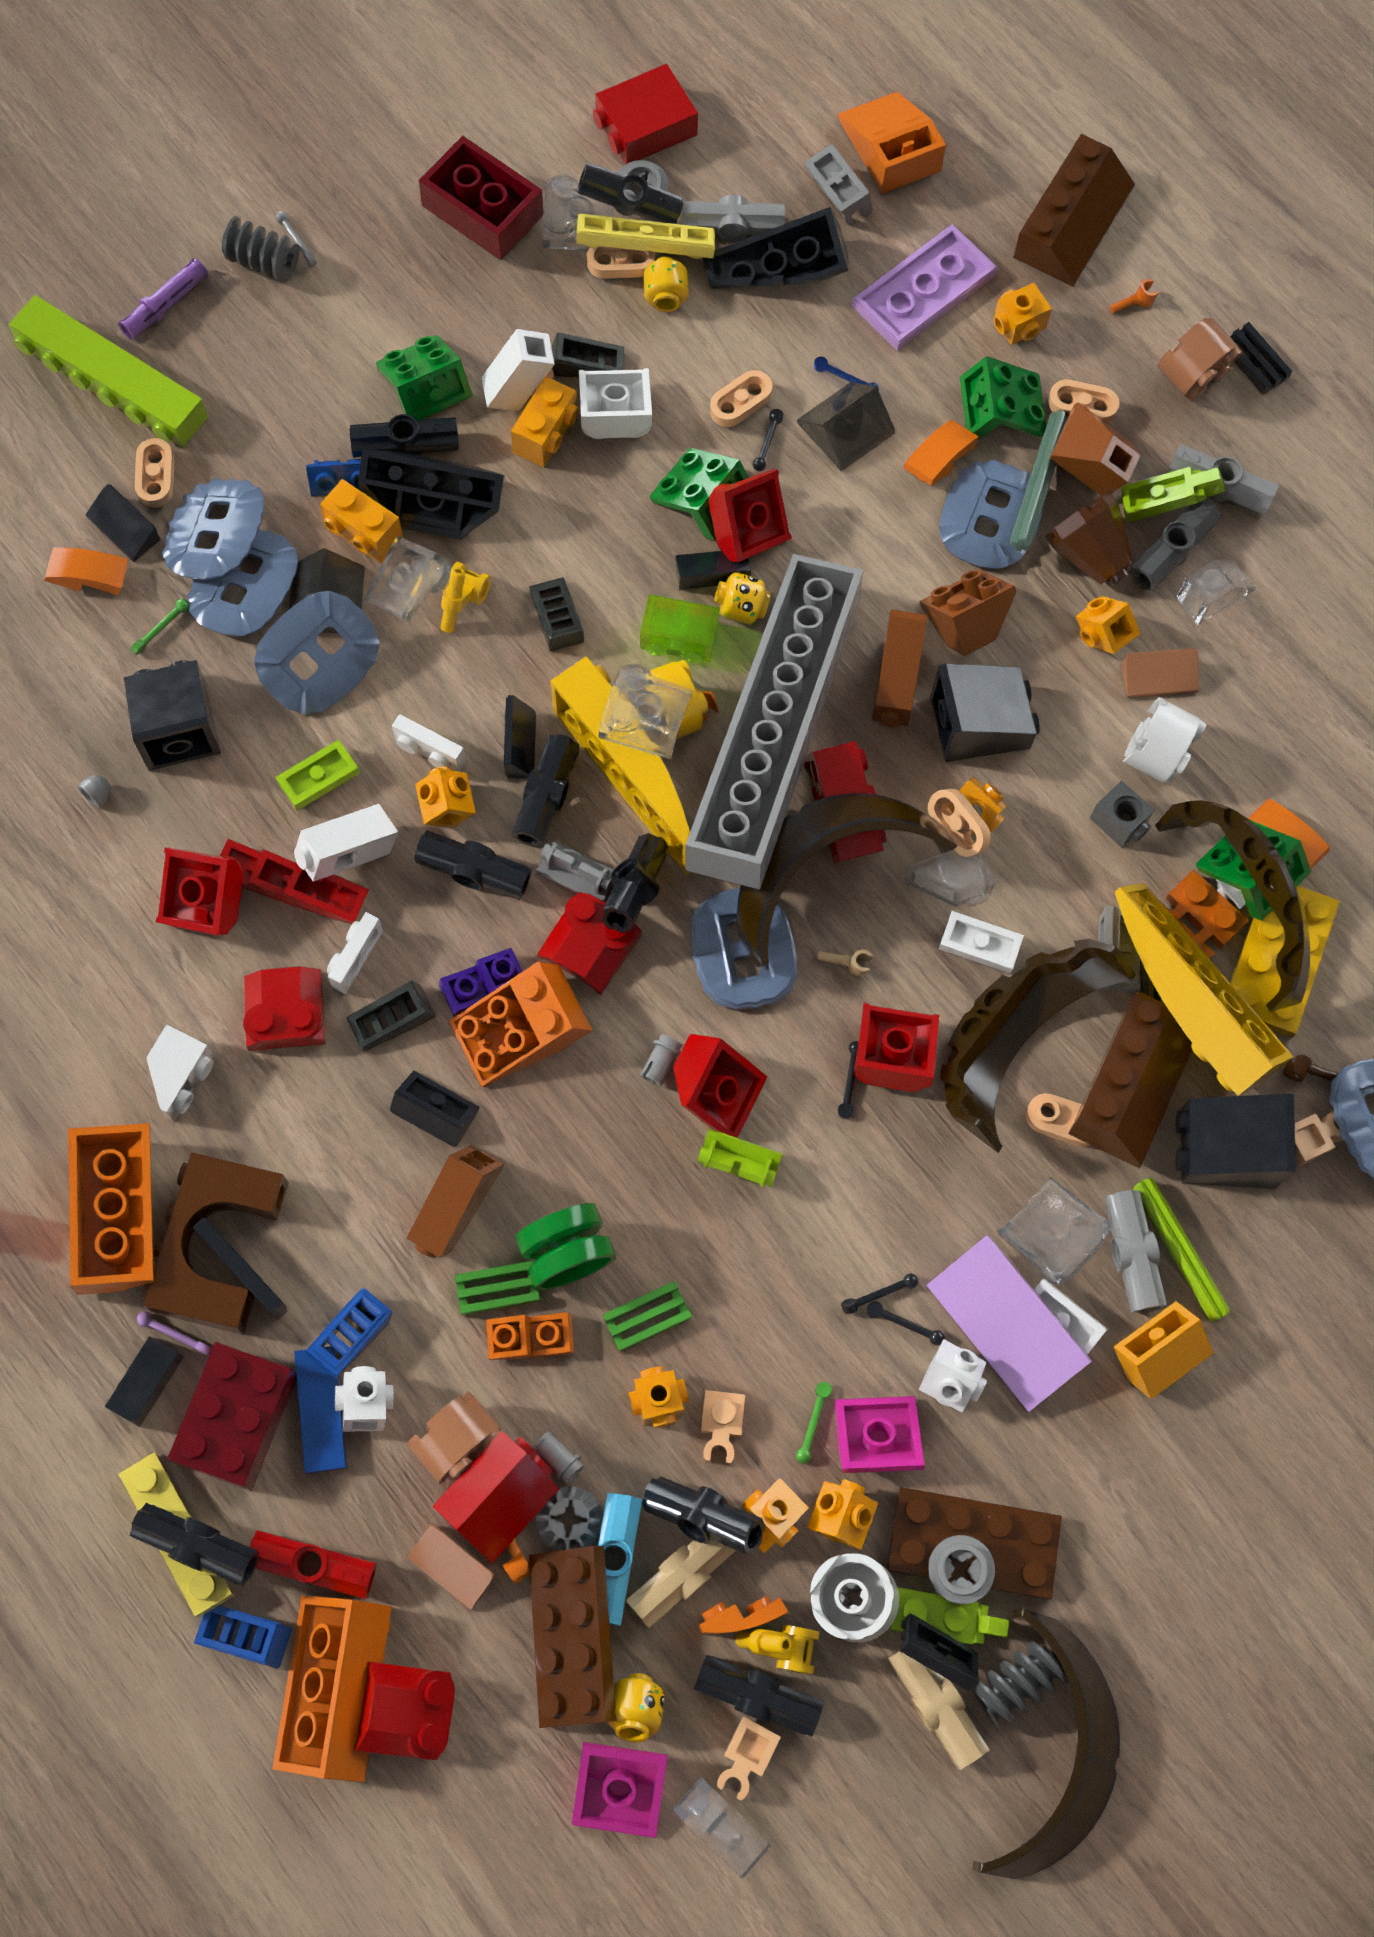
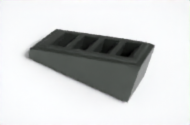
M557 332L551 347L555 363L551 369L555 376L579 378V370H623L624 346ZM577 355H583V360L577 359ZM592 356H597V363L591 362ZM605 356L611 357V366L605 365Z
M564 577L529 586L549 651L584 643V631ZM560 590V594L545 598L540 596L543 593ZM562 600L564 603L547 609L544 607V605ZM567 612V615L557 617L550 620L548 618V616ZM568 622H570L571 626L560 628L557 630L552 629V627L565 624Z
M411 980L347 1016L346 1019L361 1050L365 1052L435 1018L436 1015L420 984ZM412 998L418 1011L412 1013L406 1000ZM396 1004L404 1017L400 1021H398L392 1009V1006ZM383 1011L390 1025L385 1029L377 1014ZM368 1017L376 1032L373 1036H370L363 1022Z

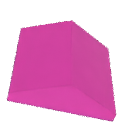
M915 1396L835 1399L837 1449L842 1473L924 1470L925 1464Z
M583 1742L572 1825L656 1838L668 1755Z

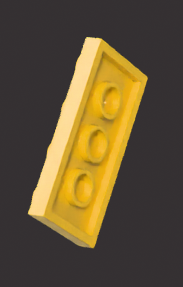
M1299 885L1296 889L1305 911L1310 939V969L1302 1002L1269 1012L1266 1004L1276 996L1281 987V979L1276 968V958L1285 941L1283 926L1274 911L1262 921L1252 917L1230 980L1234 988L1271 1031L1290 1038L1297 1034L1340 903L1337 899Z

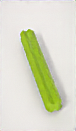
M1151 1177L1138 1182L1133 1187V1190L1140 1191L1143 1208L1211 1322H1215L1230 1313L1229 1306L1156 1182Z

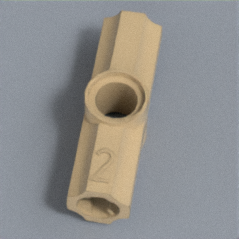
M711 1539L706 1543H698L693 1540L688 1546L684 1544L657 1568L658 1572L626 1600V1603L649 1629L669 1613L670 1609L679 1601L683 1600L684 1602L712 1577L710 1574L737 1550Z
M900 1650L888 1658L912 1696L910 1701L929 1731H934L958 1770H962L990 1750L965 1712L966 1705L950 1680L900 1652Z

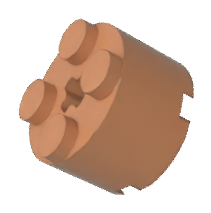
M1206 317L1189 329L1178 340L1180 343L1173 352L1169 349L1164 354L1157 367L1186 398L1194 402L1206 391L1207 387L1205 385L1212 379L1217 383L1231 371L1232 367L1230 365L1243 352L1212 317H1209V319Z
M467 1391L464 1398L461 1395L427 1421L425 1425L427 1426L426 1430L428 1433L422 1438L415 1433L407 1443V1447L438 1484L443 1483L449 1489L465 1469L471 1465L472 1460L476 1459L497 1437L502 1428L474 1395Z

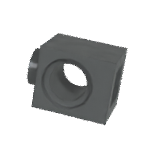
M1121 780L1096 804L1090 819L1123 848L1131 839L1138 842L1150 830L1152 826L1148 821L1155 810ZM1117 812L1127 813L1132 818V821L1120 819Z

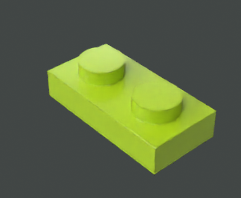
M338 739L275 778L295 810L298 811L360 774V771Z

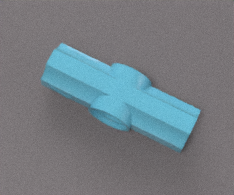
M607 1493L598 1546H604V1553L610 1548H619L626 1555L625 1565L621 1569L611 1571L605 1567L609 1624L621 1626L643 1499Z

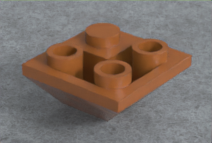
M1079 402L1074 404L1050 455L1051 460L1100 496L1110 491L1113 493L1127 484L1140 457L1136 447L1129 439Z
M972 570L962 575L961 580L949 586L946 585L934 589L930 596L920 600V604L947 647L966 656L996 640L1017 592L1014 585L982 570Z

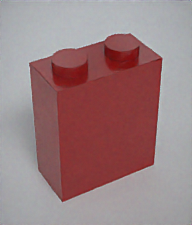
M667 63L595 94L596 109L593 110L595 123L600 130H605L613 153L615 155L619 154L625 164L644 159L698 134V112Z
M502 1431L432 1506L491 1564L560 1489L549 1478L554 1471L537 1455L538 1453L520 1436L514 1442Z

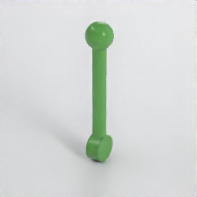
M179 599L175 604V608L142 639L137 640L130 650L136 655L141 653L146 645L180 613H185L189 610V602L185 599Z
M820 1382L815 1390L818 1397L803 1446L796 1453V1459L801 1464H807L812 1459L810 1452L811 1444L824 1401L832 1392L831 1385L827 1382Z

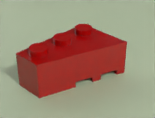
M857 741L813 751L806 756L803 765L805 769L811 768L815 787H812L811 791L814 800L850 793L876 795L873 785H867L864 771L868 770V761L864 749H858ZM885 830L866 831L831 843L829 848L834 863L884 851L882 843H886Z

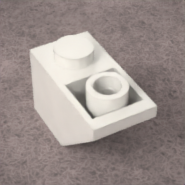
M169 1025L165 1026L146 1058L159 1108L167 1119L175 1122L179 1113L184 1114L190 1107L194 1097L192 1091L198 1081L205 1080L213 1067L214 1061L212 1058L214 1055L206 1044Z

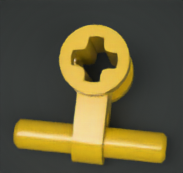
M459 561L452 566L446 579L441 601L443 615L440 628L443 632L451 633L455 630L458 612L462 611L470 601L478 606L483 603L491 587V575L487 573L477 574L466 569V564Z
M783 1625L782 1633L766 1629H756L753 1632L741 1631L736 1635L735 1642L739 1648L750 1649L756 1655L777 1659L776 1668L813 1675L814 1666L811 1665L814 1640L819 1641L820 1632Z

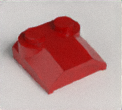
M778 469L769 470L734 484H720L713 489L709 498V508L719 549L726 555L729 561L740 562L792 539L791 533H789L778 478Z
M165 847L158 917H156V923L214 935H227L236 924L239 915L243 882V870L240 863L230 856H216Z
M578 892L577 895L570 898L567 902L564 914L555 925L537 956L548 960L552 964L560 965L562 970L593 988L599 995H602L642 936V930L636 924H634L631 931L624 933L608 929L601 920L606 903L591 894Z
M301 966L259 970L244 976L245 1016L243 1027L246 1032V1047L248 1051L326 1044L321 969Z
M864 1003L854 1074L861 1082L871 1086L908 1092H918L931 1087L934 1079L940 1015H928Z
M368 1661L367 1668L369 1669L357 1743L354 1744V1750L425 1760H438L448 1743L453 1711L455 1686L451 1673Z

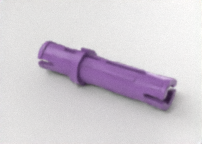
M192 258L185 267L149 298L143 297L139 301V306L126 318L118 322V326L123 334L134 341L151 324H157L164 318L163 314L204 278L208 277L209 274L205 266L198 259Z

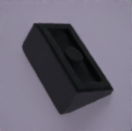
M110 483L102 489L85 514L132 562H135L160 541L154 525Z
M722 551L675 555L679 590L718 586L720 581L726 582L728 577L735 572L751 576L748 558L740 562L729 561Z
M508 695L505 707V776L507 778H528L532 769H535L536 712L532 707L514 695Z
M413 1070L395 1091L390 1111L450 1146L456 1147L480 1107Z
M149 1336L105 1407L140 1427L184 1356Z

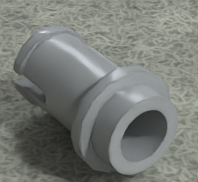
M661 1035L659 1040L655 1039L653 1041L655 1047L643 1071L639 1074L644 1080L659 1087L662 1086L663 1080L675 1057L678 1058L681 1047L678 1041L666 1035Z
M550 1431L546 1432L533 1446L538 1455L557 1473L555 1478L558 1481L563 1479L568 1484L584 1468V1465L580 1462L581 1456L579 1454L573 1455Z

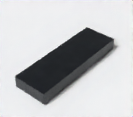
M202 1218L193 1226L196 1232L276 1320L287 1312V1306L207 1218Z

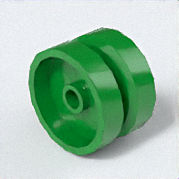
M585 1203L559 1210L529 1224L515 1235L522 1257L535 1260L529 1267L528 1272L536 1291H547L571 1284L600 1271L616 1259V1253L608 1236L595 1235L603 1226V1221L596 1204Z

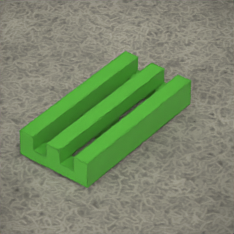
M533 1261L456 1274L455 1281L461 1316L540 1302L539 1291H536L528 1272ZM523 1273L528 1274V1278L465 1288L467 1283ZM525 1287H530L531 1292L468 1304L467 1298Z
M673 1281L603 1314V1318L620 1353L692 1319V1315L685 1305L676 1282ZM672 1295V1300L616 1326L614 1320L665 1296ZM676 1307L678 1308L680 1314L629 1338L622 1339L621 1333Z

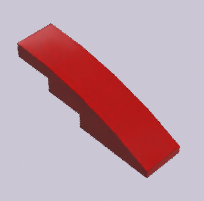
M229 838L220 856L233 857L240 863L243 870L242 888L346 923L353 924L356 921L369 892V889L334 874L313 882L306 870L301 869L296 862L265 849L259 852Z

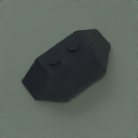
M363 448L358 485L367 496L397 515L401 528L462 539L499 512L505 475L476 466L419 455Z

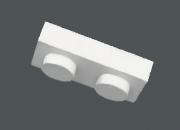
M401 714L398 715L392 724L396 744L407 753L415 754L418 752L427 757L428 761L436 768L449 767L453 771L460 772L465 765L464 748Z
M952 911L939 949L1011 974L1024 935Z
M365 912L360 922L355 921L351 925L346 936L348 943L341 954L336 953L332 957L327 968V977L333 989L346 995L383 932L379 918Z
M1042 1279L1034 1289L1035 1292L1088 1355L1108 1329L1046 1279Z

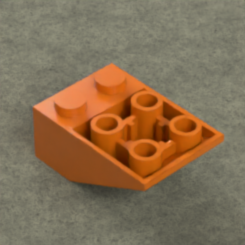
M894 92L838 113L837 118L881 194L941 172L946 143L931 118L899 92Z
M541 961L536 962L449 1020L481 1087H486L545 1059L593 1031L560 965Z

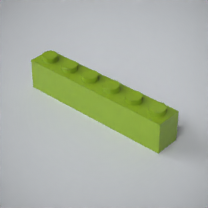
M34 295L8 324L15 338L13 342L21 352L28 356L31 354L37 356L48 369L55 373L59 371L64 373L81 390H91L105 405L111 408L114 406L124 411L125 415L137 425L145 424L152 429L158 438L167 443L172 441L183 448L208 419L202 398L37 295Z

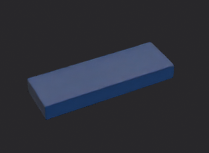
M332 1346L323 1347L337 1359V1351ZM307 1349L294 1351L305 1474L347 1469L342 1411H335V1386H340L339 1376L336 1379L306 1354Z

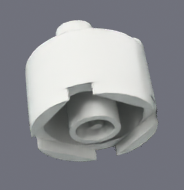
M1158 697L1147 711L1153 714V717H1147L1144 723L1140 722L1125 751L1124 756L1126 758L1123 760V763L1161 783L1170 784L1176 773L1181 774L1187 766L1191 754L1186 751L1191 742L1196 743L1206 727V723L1201 721L1199 717Z
M848 1553L828 1559L815 1573L810 1589L812 1610L817 1622L831 1635L846 1641L864 1643L878 1638L889 1629L898 1612L900 1595L894 1578L884 1566L863 1554ZM850 1589L856 1592L862 1589L860 1597L863 1599V1602L859 1607L854 1604L848 1607L850 1599L846 1594Z

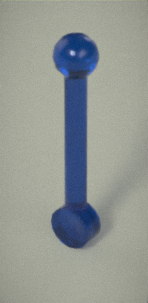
M817 357L814 361V369L818 372L828 371L866 389L867 394L870 396H874L879 392V385L876 382L867 383L828 364V360L825 357Z

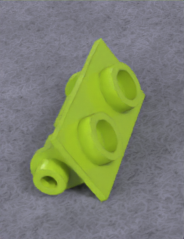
M708 1129L697 1161L704 1164L703 1168L707 1169L709 1166L760 1184L759 1187L761 1188L764 1185L772 1188L783 1154Z

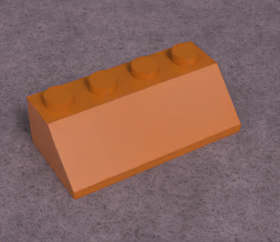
M150 1123L68 1128L70 1287L77 1295L120 1292L154 1282Z
M301 1596L273 1770L325 1779L365 1782L370 1754L369 1752L355 1751L354 1744L357 1743L369 1669L367 1668L368 1661L383 1663L387 1635L390 1629L392 1606L350 1599Z

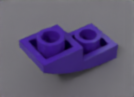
M512 948L478 959L475 966L440 978L438 985L453 1017H455L523 972Z

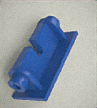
M351 459L343 463L340 460L323 462L314 460V464L306 465L311 497L328 495L342 479L363 492L358 485L361 459Z

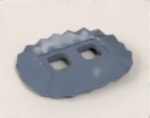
M996 460L987 462L975 461L968 468L962 469L946 497L939 524L940 536L947 550L966 563L987 569H1002L1020 560L1027 550L1016 551L1015 547L1010 545V538L1029 482L1030 473L1018 470L1012 465L1002 464ZM990 489H997L1010 495L1011 498L1006 508H1000L986 502L985 499ZM1043 508L1037 524L1035 534L1039 528V523L1043 515ZM985 518L996 522L999 525L996 536L990 538L976 533L974 526L977 519Z
M214 478L208 484H197L191 493L185 494L181 506L175 509L174 519L169 522V532L165 536L166 547L162 554L165 558L166 566L182 577L201 580L225 577L231 571L239 568L243 560L249 555L261 526L264 514V497L260 487H255L248 480L238 481L235 479L221 480ZM213 505H230L224 519H207ZM218 534L219 537L215 547L212 549L196 548L201 535Z
M258 530L256 540L251 547L249 555L262 559L263 563L254 575L239 571L237 568L221 578L208 580L192 579V589L187 598L189 612L196 621L212 631L229 636H247L261 630L275 616L296 576L298 566L296 548L290 544L285 536L276 535L271 531ZM231 585L247 589L246 595L238 605L222 600L227 588Z
M325 591L310 594L277 620L259 642L254 664L259 681L272 697L278 700L286 709L308 715L324 712L351 692L376 662L380 643L374 624L367 618L362 609L346 596ZM329 626L333 627L345 641L344 645L332 655L328 654L316 641L317 636ZM300 652H306L318 665V669L306 680H302L290 668V662Z
M740 888L716 893L705 899L696 908L690 923L693 961L705 994L710 996L718 1006L729 1007L735 1011L758 1009L765 1005L776 1004L784 996L791 993L797 978V956L794 938L787 916L779 902L776 905L769 932V963L760 967L761 973L757 976L746 978L737 976L734 961L739 958L750 957L742 942L733 943L729 940L727 931L729 924L736 923Z
M1374 1058L1358 1061L1342 1068L1339 1074L1331 1081L1332 1091L1328 1100L1334 1108V1120L1339 1126L1340 1137L1347 1143L1348 1152L1357 1159L1360 1171L1370 1174L1374 1179V1115L1370 1113L1364 1099L1366 1095L1374 1093Z

